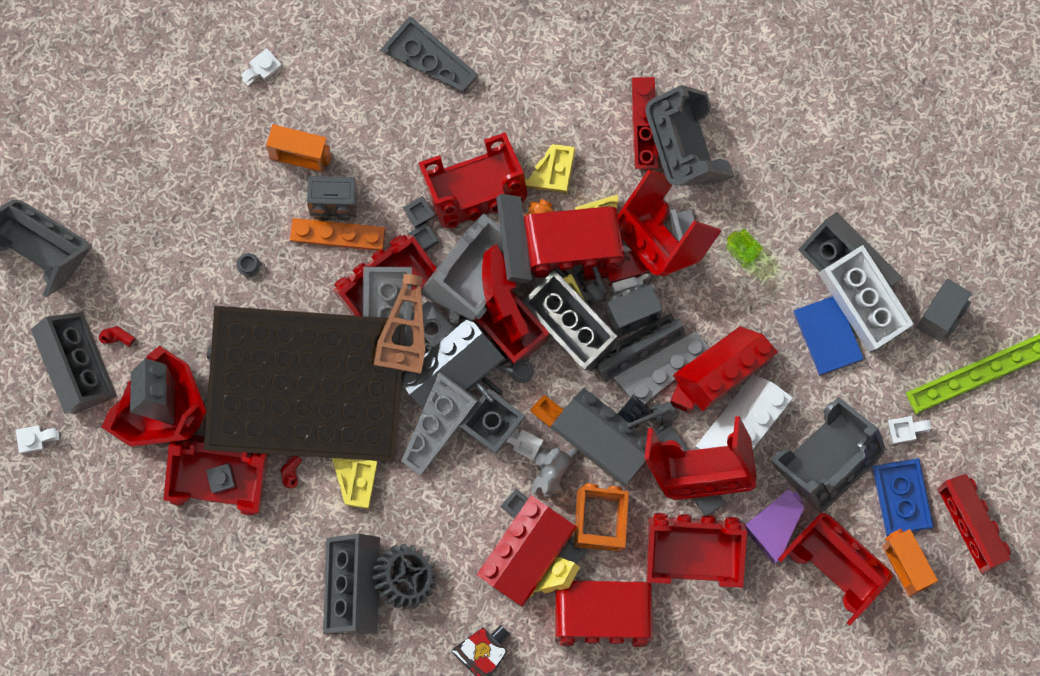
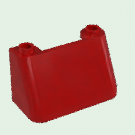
M191 435L187 440L172 441L168 447L163 500L170 501L172 505H183L190 498L236 504V508L241 511V514H258L261 507L269 454L204 450V436ZM228 463L231 464L237 487L213 494L206 470Z

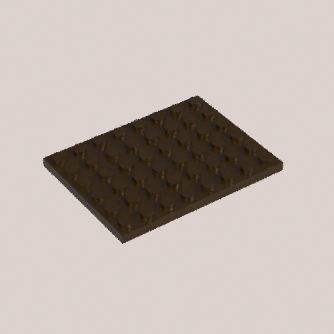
M214 305L204 450L395 462L402 371L373 366L377 342L388 318ZM406 325L396 327L392 335V342L394 344L404 346Z

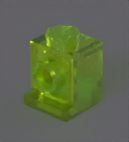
M745 228L740 232L734 231L726 239L728 242L725 248L743 268L757 258L763 250V247ZM744 245L746 247V251L741 252L738 246Z

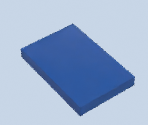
M833 296L793 311L819 376L863 360L849 322Z
M919 458L872 466L886 536L901 528L903 532L909 529L912 532L933 529L934 525Z

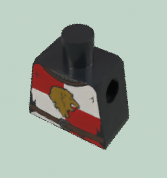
M501 625L491 634L482 627L453 648L451 652L475 676H492L507 654V650L501 644L510 636V633Z

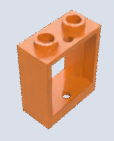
M272 124L266 144L271 160L320 172L324 171L325 166L329 167L332 153H330L331 146H328L327 137Z
M591 483L584 484V486L577 490L575 525L577 528L574 531L573 547L621 552L626 544L629 491H622V488L618 486H609L608 489L599 488V485ZM585 498L617 501L615 537L583 534Z
M901 528L885 538L886 543L882 545V548L908 597L929 588L938 581L911 529L903 532Z

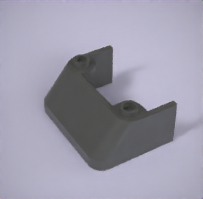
M11 200L0 207V251L11 248L45 269L43 278L47 286L43 296L47 298L65 286L86 256L89 243L23 201Z

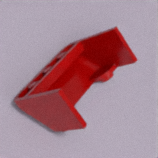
M648 169L619 212L618 220L622 239L652 274L665 277L699 263L721 233V229L694 220L678 242L663 225L669 214V205L664 200V197L672 187V184L668 182L665 174Z
M740 416L735 417L734 432L728 435L727 446L684 451L683 447L673 440L660 442L653 428H648L644 460L667 498L683 500L747 492L755 489L757 475L752 440Z
M820 513L778 558L782 562L790 555L791 559L796 563L807 564L811 561L845 593L842 597L844 607L849 612L854 613L846 622L849 626L876 599L892 579L890 570L833 517L826 513Z

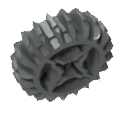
M401 544L399 547L394 545L390 550L387 549L382 553L383 557L381 556L377 559L379 565L374 566L373 570L378 574L374 575L372 579L379 582L375 586V589L381 588L382 590L379 597L387 596L386 604L394 602V608L398 609L403 606V609L407 610L411 606L416 608L420 603H425L427 597L433 594L430 588L436 586L432 579L437 574L431 572L435 565H429L427 562L431 556H422L424 549L416 551L415 545H410L409 547L406 544ZM408 561H410L416 568L411 567ZM391 566H392V567H393V570H394V574H393V576L390 578V569H391ZM403 574H412L411 576L407 577V579L403 578L398 580V578L403 576ZM419 576V586L416 590V579ZM394 585L400 587V589L402 590V593L399 592V591L394 587Z

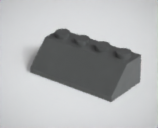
M838 212L825 219L798 249L820 272L864 245L891 289L903 278Z
M555 269L523 301V304L584 370L593 371L598 366L597 364L601 363L608 356L618 339L617 334Z
M83 312L48 316L31 328L64 414L80 412L116 397Z
M466 319L424 355L421 374L405 371L402 374L401 383L411 397L424 409L439 371L464 390L469 391L502 363L505 357L476 321Z
M585 388L571 400L550 427L624 486L646 465L644 457L647 436L635 427L628 428L629 422Z
M358 533L326 539L323 634L363 635L377 633L378 589H375V586L379 582L372 578L378 574L373 568L379 565L377 559L380 555V537Z

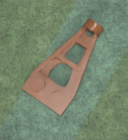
M404 274L402 288L378 339L373 366L421 374L425 355L421 298L422 277ZM408 286L415 287V289L411 290ZM405 301L411 302L415 306L414 319L412 321L399 318L401 305ZM406 325L412 329L413 344L411 346L396 345L392 342V335L397 326Z

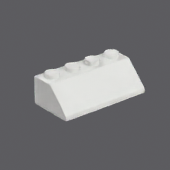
M864 245L818 273L868 352L879 348L914 325Z
M752 375L699 441L696 448L704 449L727 446V437L734 432L735 417L740 416L751 437L754 450L790 404L793 397L776 384Z

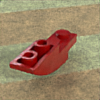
M632 77L631 107L635 169H658V151L645 111L647 103L655 98V77Z
M497 244L493 245L483 254L482 283L484 296L493 323L502 322L513 343L523 338L529 331L525 319L522 318L518 310L517 301L511 295V291L517 286L515 282L507 281L504 254L499 250Z
M633 251L628 252V261H624L618 270L605 271V268L600 267V264L597 263L601 279L607 278L609 287L612 286V283L632 277L638 278L645 273L650 274L651 272ZM583 268L585 281L596 280L592 268Z

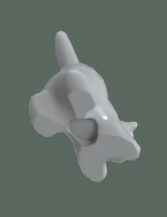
M573 447L568 453L561 451L559 448H554L551 451L545 448L538 452L535 457V464L540 466L541 473L533 482L532 493L538 495L543 491L544 496L547 498L555 497L558 494L564 495L565 492L560 487L561 477L568 469L570 461L580 451Z

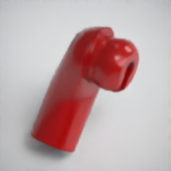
M119 326L104 329L99 334V341L103 344L120 341L127 347H130L136 339Z
M292 455L280 470L282 483L288 489L295 488L298 485L299 481L295 469L303 461L299 456Z

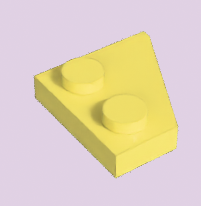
M332 458L345 505L369 509L378 462Z

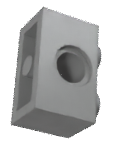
M427 301L422 305L425 349L429 352L455 329ZM414 313L411 315V321L414 319ZM430 326H434L438 329V332L435 335H428L425 330Z

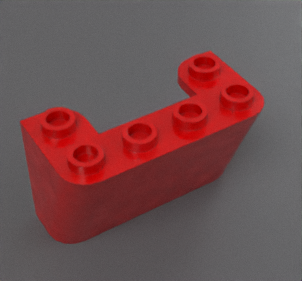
M506 132L484 139L486 154L447 168L443 167L440 155L418 163L440 225L443 228L452 229L465 221L478 220L483 214L498 213L496 197L499 194L521 197L522 203L527 198L528 193L524 172ZM496 142H502L498 147H491ZM430 165H437L432 170H426V168Z
M616 207L566 210L524 216L531 275H535V278L547 277L553 271V268L557 267L560 270H570L577 265H583L584 268L596 267L597 263H599L600 267L605 268V271H614L623 265L625 255Z
M401 234L396 236L389 242L391 244L389 248L385 251L382 248L371 255L373 260L366 265L364 262L360 263L352 270L354 272L353 275L347 278L343 276L334 283L335 288L333 292L351 315L363 316V267H411L412 275L422 277L421 288L437 268L414 236H401Z
M654 513V516L649 517L646 581L648 583L671 584V579L718 581L721 587L743 588L747 529L744 523L739 522L740 518L725 517V521L716 520V517L708 515L701 516V519H692V516L687 514H678L677 518H668V514Z
M572 581L568 589H556L555 641H560L561 646H574L575 641H579V639H585V643L598 644L599 640H609L610 644H624V640L632 642V647H647V644L653 640L652 583Z

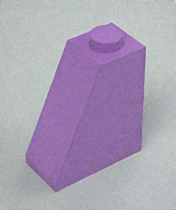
M789 489L745 525L747 534L774 565L783 554L804 509L802 498L796 492L792 493Z

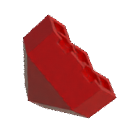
M159 345L147 355L146 359L167 365L175 381V423L171 425L131 413V381H129L121 400L108 410L101 428L130 447L187 440L199 429L207 412L189 364Z

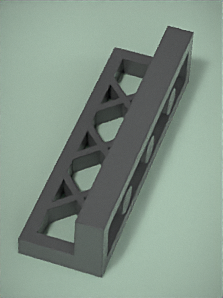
M670 313L615 344L606 357L608 359L597 364L598 366L595 369L604 382H607L686 337L684 325L679 318L675 320Z

